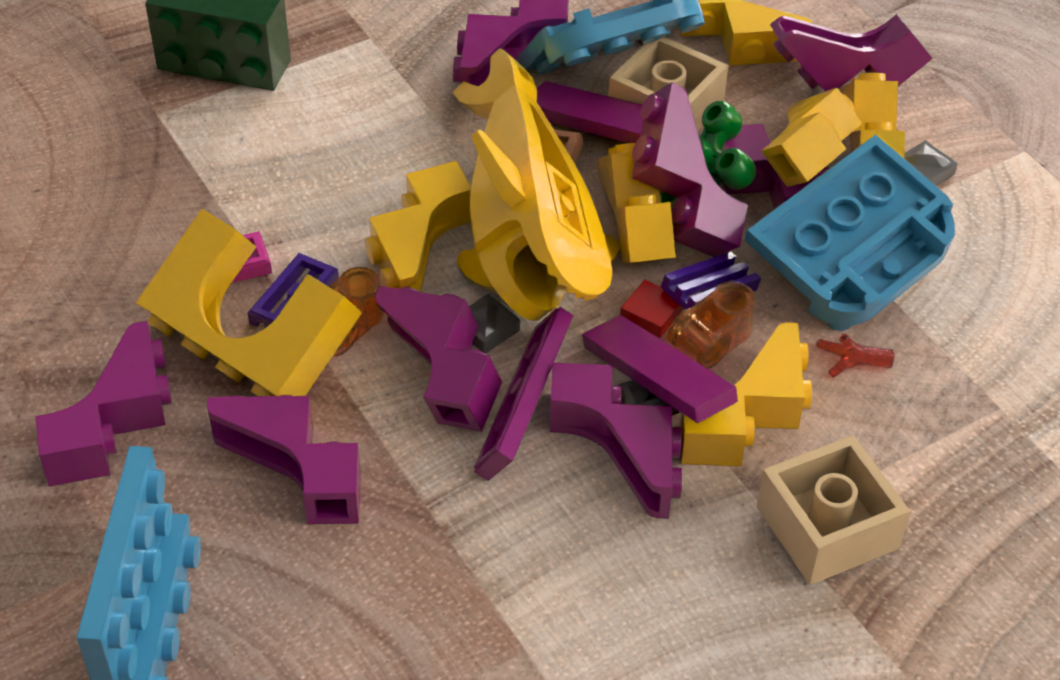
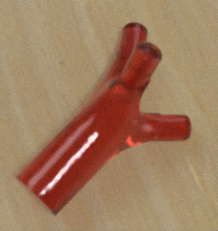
M847 334L840 336L839 340L841 343H834L824 339H819L816 343L818 348L841 357V360L828 371L829 375L833 378L845 369L854 366L868 365L892 368L895 353L893 349L860 345L854 342Z

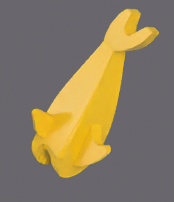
M500 48L491 56L490 73L483 84L475 86L463 81L453 91V94L460 103L474 114L488 119L484 132L479 129L471 135L478 152L470 190V218L475 247L471 250H462L456 262L466 277L482 288L498 293L510 308L520 316L531 321H538L558 306L566 291L567 293H575L576 298H583L584 301H592L604 293L612 280L611 261L615 258L621 247L613 236L603 232L593 200L581 174L537 103V89L533 77L521 64Z

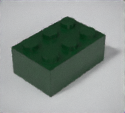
M147 0L145 2L158 70L274 91L291 61L284 0Z

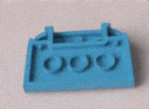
M652 0L596 17H592L588 8L573 13L574 19L571 22L543 28L517 59L519 64L528 72L536 70L538 75H542L560 68L561 62H565L566 66H572L596 58L598 52L602 50L605 55H609L633 47L635 45L634 41L642 39L643 44L657 41L663 37L670 36V30L680 28L681 33L695 30L705 24L704 15L698 0Z
M874 135L747 230L745 241L811 301L808 309L810 314L826 322L832 329L844 331L852 325L861 324L873 318L944 260L955 236V222L951 213L953 203L937 186L882 139Z
M129 446L78 630L77 641L90 680H168V677L165 676L168 661H176L178 656L180 632L176 625L179 614H186L189 608L191 587L190 582L187 581L188 569H196L199 565L201 540L199 536L190 535L189 515L173 513L172 505L165 503L163 497L165 474L163 470H157L152 447Z

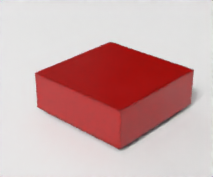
M644 279L621 306L620 315L654 336L661 338L684 308L660 286Z

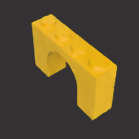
M201 209L136 303L151 313L147 319L150 325L168 337H171L175 330L185 336L180 345L203 360L206 359L209 353L216 356L220 360L215 368L237 383H240L244 376L255 382L250 390L255 395L306 396L362 312L346 297L307 274L283 310L268 327L248 337H226L220 321L221 303L228 287L251 256L256 246L235 228L206 210Z

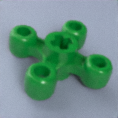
M715 101L707 106L702 114L704 129L701 136L699 135L705 162L710 175L718 186L724 183L734 190H742L748 187L755 179L756 165L744 151L737 148H729L722 152V148L725 142L734 139L740 133L743 120L739 112L731 104L725 101ZM661 191V203L670 202L672 210L677 197Z

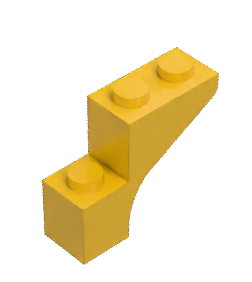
M698 0L704 15L705 24L689 32L681 33L680 31L681 37L721 35L729 66L781 63L787 61L773 45V42L778 37L770 24L781 16H788L809 23L813 22L803 16L743 0ZM794 58L790 62H797V60Z
M861 73L859 77L852 78V82L840 88V92L846 95L854 104L855 113L862 122L858 128L849 134L851 153L874 135H877L901 157L905 158V131L897 130L898 81H886V74Z
M834 88L798 101L786 111L789 125L761 151L787 187L805 183L846 150L841 141L858 128L862 122L855 113L852 101L842 94L838 88Z
M635 143L615 145L613 148H608V155L597 159L599 178L615 214L622 263L676 258L670 202L661 203L660 190L632 179L635 163L632 158V152Z
M457 160L406 174L407 193L401 195L403 209L369 218L371 237L365 238V248L370 263L372 265L379 264L381 268L380 279L382 286L397 289L410 287L422 292L429 255L434 242L447 231L471 222V185Z
M786 322L777 326L744 376L734 384L737 390L738 402L699 423L681 413V464L742 466L745 446H753L755 428L799 429L802 409L811 408L812 383L811 380H803V372H806L808 368L809 351L808 343H800L798 323Z

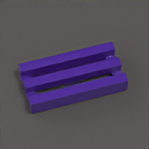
M730 251L665 274L661 288L692 315L757 291L762 278L757 273L747 275L749 267L744 262L734 264L737 256ZM732 279L734 280V281L725 283V284H723V285L717 286V285H719V284H721V283L730 281V280H732ZM701 291V293L688 297V295Z
M298 253L247 312L249 324L257 327L260 323H263L265 328L268 327L277 318L303 281L302 279L299 283H295L306 269H310L307 274L333 288L339 281L338 268ZM287 292V298L274 313H271L270 311Z

